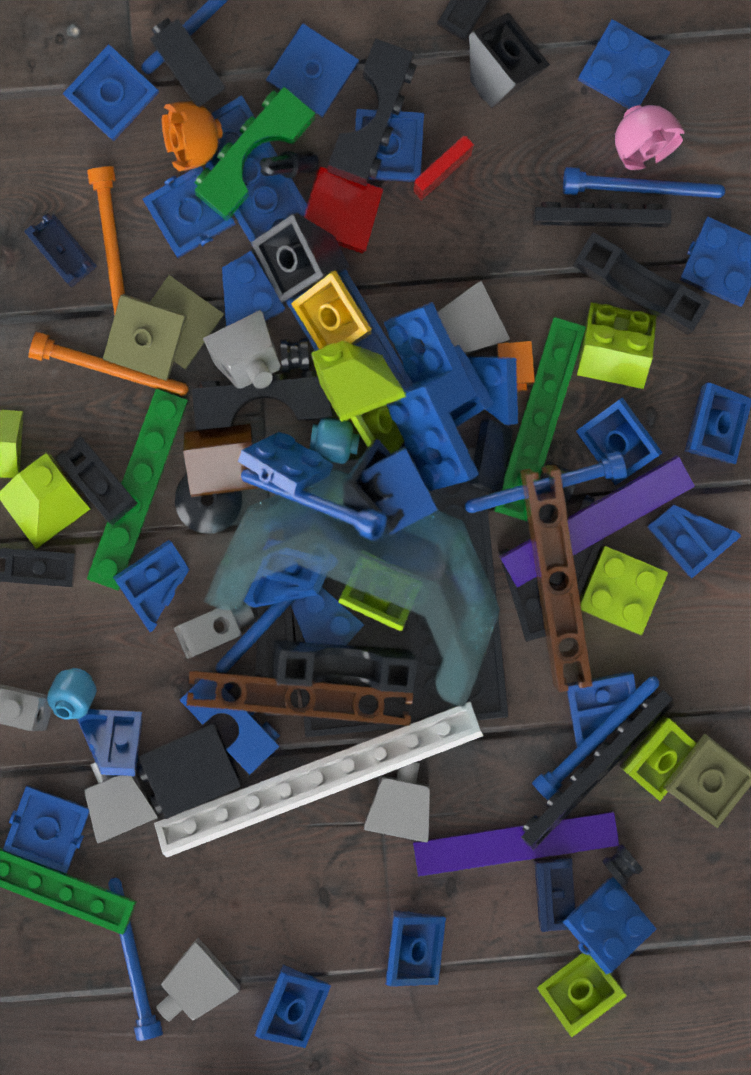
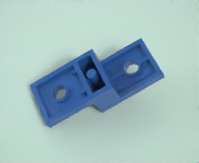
M432 302L383 322L388 331L389 338L403 362L404 369L413 383L403 389L406 397L388 403L387 406L390 410V416L396 423L404 439L405 447L410 452L428 491L466 482L479 475L449 413L476 397L477 394Z

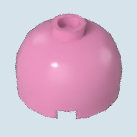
M637 105L625 112L624 118L615 132V145L619 157L627 169L641 170L646 168L643 162L655 156L656 163L673 153L683 141L680 133H685L679 121L666 109L654 105L643 107Z

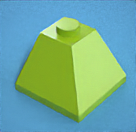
M346 341L326 345L322 349L311 353L320 385L341 422L406 397L398 380L380 354Z
M47 453L18 473L0 490V501L36 549L91 510L52 455Z

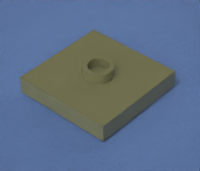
M170 275L149 302L187 315L174 359L175 363L186 370L205 344L203 338L213 333L225 314Z
M125 294L120 295L103 360L168 380L187 315Z
M704 734L663 787L714 827L718 828L751 786V768Z

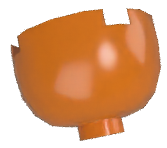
M193 101L166 104L164 108L169 110V114L162 115V132L167 153L174 152L178 160L172 162L173 166L178 171H184L207 164L213 158L218 148V140L222 139L220 121L214 119L211 112L203 105L198 107Z

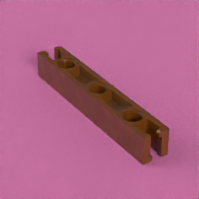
M554 464L542 466V473L549 475L550 492L549 494L536 495L533 480L539 479L538 472L534 473L531 469L520 470L553 685L559 692L569 691L567 679L564 677L563 665L577 661L579 674L576 676L579 688L591 687L593 685L560 469ZM552 504L554 506L553 515L546 520L539 519L540 508L543 505ZM556 571L564 572V579L559 585H549L551 574ZM574 638V645L570 650H559L560 642L563 639Z
M191 670L189 672L188 684H194L195 678L216 681L217 686L214 699H193L194 693L188 692L187 706L410 726L411 716H409V712L402 711V718L383 715L385 697H403V700H406L405 704H412L413 693L379 691L366 686L322 682L316 683L312 687L279 685L274 678ZM228 682L237 683L241 688L240 697L231 702L223 699L221 689L224 684ZM297 688H303L309 694L308 703L301 708L294 707L290 702V695ZM370 694L376 699V709L370 714H364L360 711L358 703L362 696Z

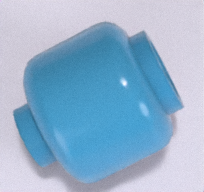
M324 417L319 421L318 425L313 424L309 449L317 451L329 462L343 464L348 461L350 453L357 454L360 434L353 433V424L348 420L341 422L340 419Z
M78 668L63 670L56 675L48 691V705L59 718L66 720L82 718L88 713L97 692L96 685L92 677L84 670Z

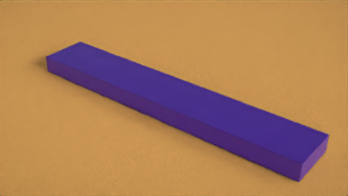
M676 455L569 516L567 520L573 556L695 487L681 459ZM531 539L499 556L516 587L537 577Z
M614 811L565 818L534 851L521 838L525 833L522 830L524 825L428 839V843L414 841L413 846L418 877L619 846Z

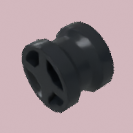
M300 338L298 342L281 339L282 373H290L292 369H300L302 372L310 371L308 338Z
M623 844L617 848L616 854L612 857H605L602 860L603 864L622 887L628 884V879L633 874L639 875L644 871Z

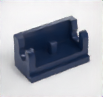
M49 213L44 215L41 223L37 226L31 225L24 231L71 288L97 267L54 214L52 216Z
M572 858L534 860L540 931L569 930L563 923V920L575 910Z

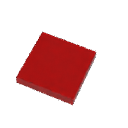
M462 136L415 179V195L421 201L425 199L471 156L474 144L466 136Z
M320 167L315 177L304 217L334 235L339 246L363 254L367 249L383 189L368 183L366 186L331 174L328 172V169Z

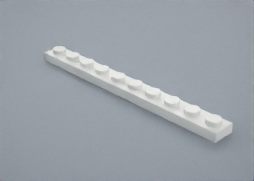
M467 702L410 724V726L402 727L189 809L168 819L158 821L154 825L162 853L166 857L175 855L482 737L483 734L471 702Z

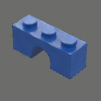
M201 679L188 692L194 693L193 699H214L216 697L215 689L217 682ZM231 682L224 684L221 689L223 699L229 702L238 699L230 691L234 687ZM188 692L180 699L202 725L213 715L219 713L228 714L237 721L239 726L238 737L226 750L249 775L281 745L276 740L280 737V734L269 722L266 721L262 725L253 715L256 712L187 706Z

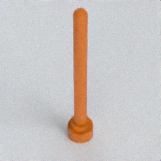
M113 166L89 169L87 173L89 184L93 185V190L97 191L115 316L120 295L125 294L110 190L114 188L113 182L116 181L115 170Z
M35 332L28 357L43 361V359L50 360L53 357L179 396H185L189 391L187 384L173 379L163 380L103 360V358L56 345L55 340L49 339V335Z

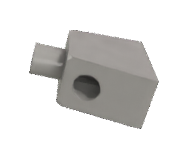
M482 281L476 283L437 312L453 346L455 347L460 344L465 355L493 348L499 343H507L510 340Z
M261 310L203 338L213 363L237 388H244L252 383L256 388H265L272 381L271 374L278 371L281 367L272 335Z
M227 604L176 626L174 631L188 659L241 636L240 628L254 623L255 617L247 604L233 610ZM218 620L222 621L225 627L224 631L217 633L213 628V623Z
M0 684V724L28 731L47 730L52 711L47 702V695Z
M96 762L91 764L98 783L86 788L84 791L98 844L160 816V814L156 813L149 795L136 775H102Z
M414 762L399 768L397 778L382 776L365 820L364 830L428 843L430 786L417 782L420 763Z
M197 938L163 980L161 985L169 995L156 1008L168 1022L182 1010L190 1019L195 1020L238 993L241 985L206 945Z

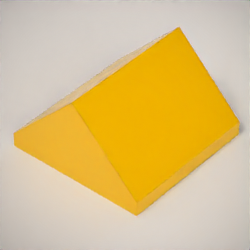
M336 271L331 272L291 303L319 349L340 341L356 344L372 333V329Z

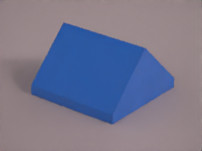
M706 383L701 386L685 452L736 464L751 407V398L713 383Z
M623 398L576 431L599 463L600 459H604L606 454L620 451L625 463L627 477L662 454L660 448ZM627 477L612 480V482L616 486Z
M405 446L393 452L391 456L376 462L362 471L363 484L380 472L381 476L377 479L379 490L386 495L393 494V497L377 501L374 504L385 515H394L400 509L405 514L395 530L389 534H393L438 510Z
M394 910L386 972L387 986L438 984L446 917Z
M283 965L258 1023L255 1036L260 1039L306 1048L331 985Z

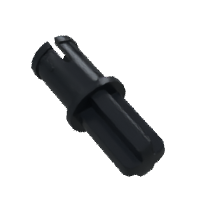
M284 151L280 156L263 158L260 161L261 173L265 177L283 175L285 178H293L299 173L315 172L318 168L319 160L317 155L312 156L314 154L313 151L301 153Z

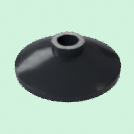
M186 474L176 489V511L182 522L194 531L205 534L221 532L235 522L241 511V491L212 494L214 497L213 504L204 506L201 501L202 496L191 497Z

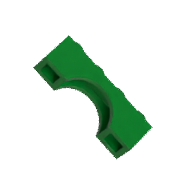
M285 87L279 93L274 90L267 96L261 105L264 110L256 119L251 116L239 130L242 134L234 145L228 142L217 155L220 161L212 170L207 167L195 181L197 185L195 189L196 196L226 221L231 218L249 197L248 189L243 181V167L249 154L255 148L267 142L280 141L294 145L315 121V112Z

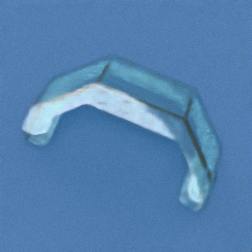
M336 469L330 473V476L304 489V491L344 506L343 483L349 474ZM279 495L248 506L215 574L204 601L205 603L223 610L238 608L245 603L244 599L253 581L291 565L298 564L425 616L443 657L435 678L436 689L444 700L460 707H465L477 678L500 608L462 520L440 511H435L393 534L383 532L377 540H371L361 536L359 531L356 530L355 525Z

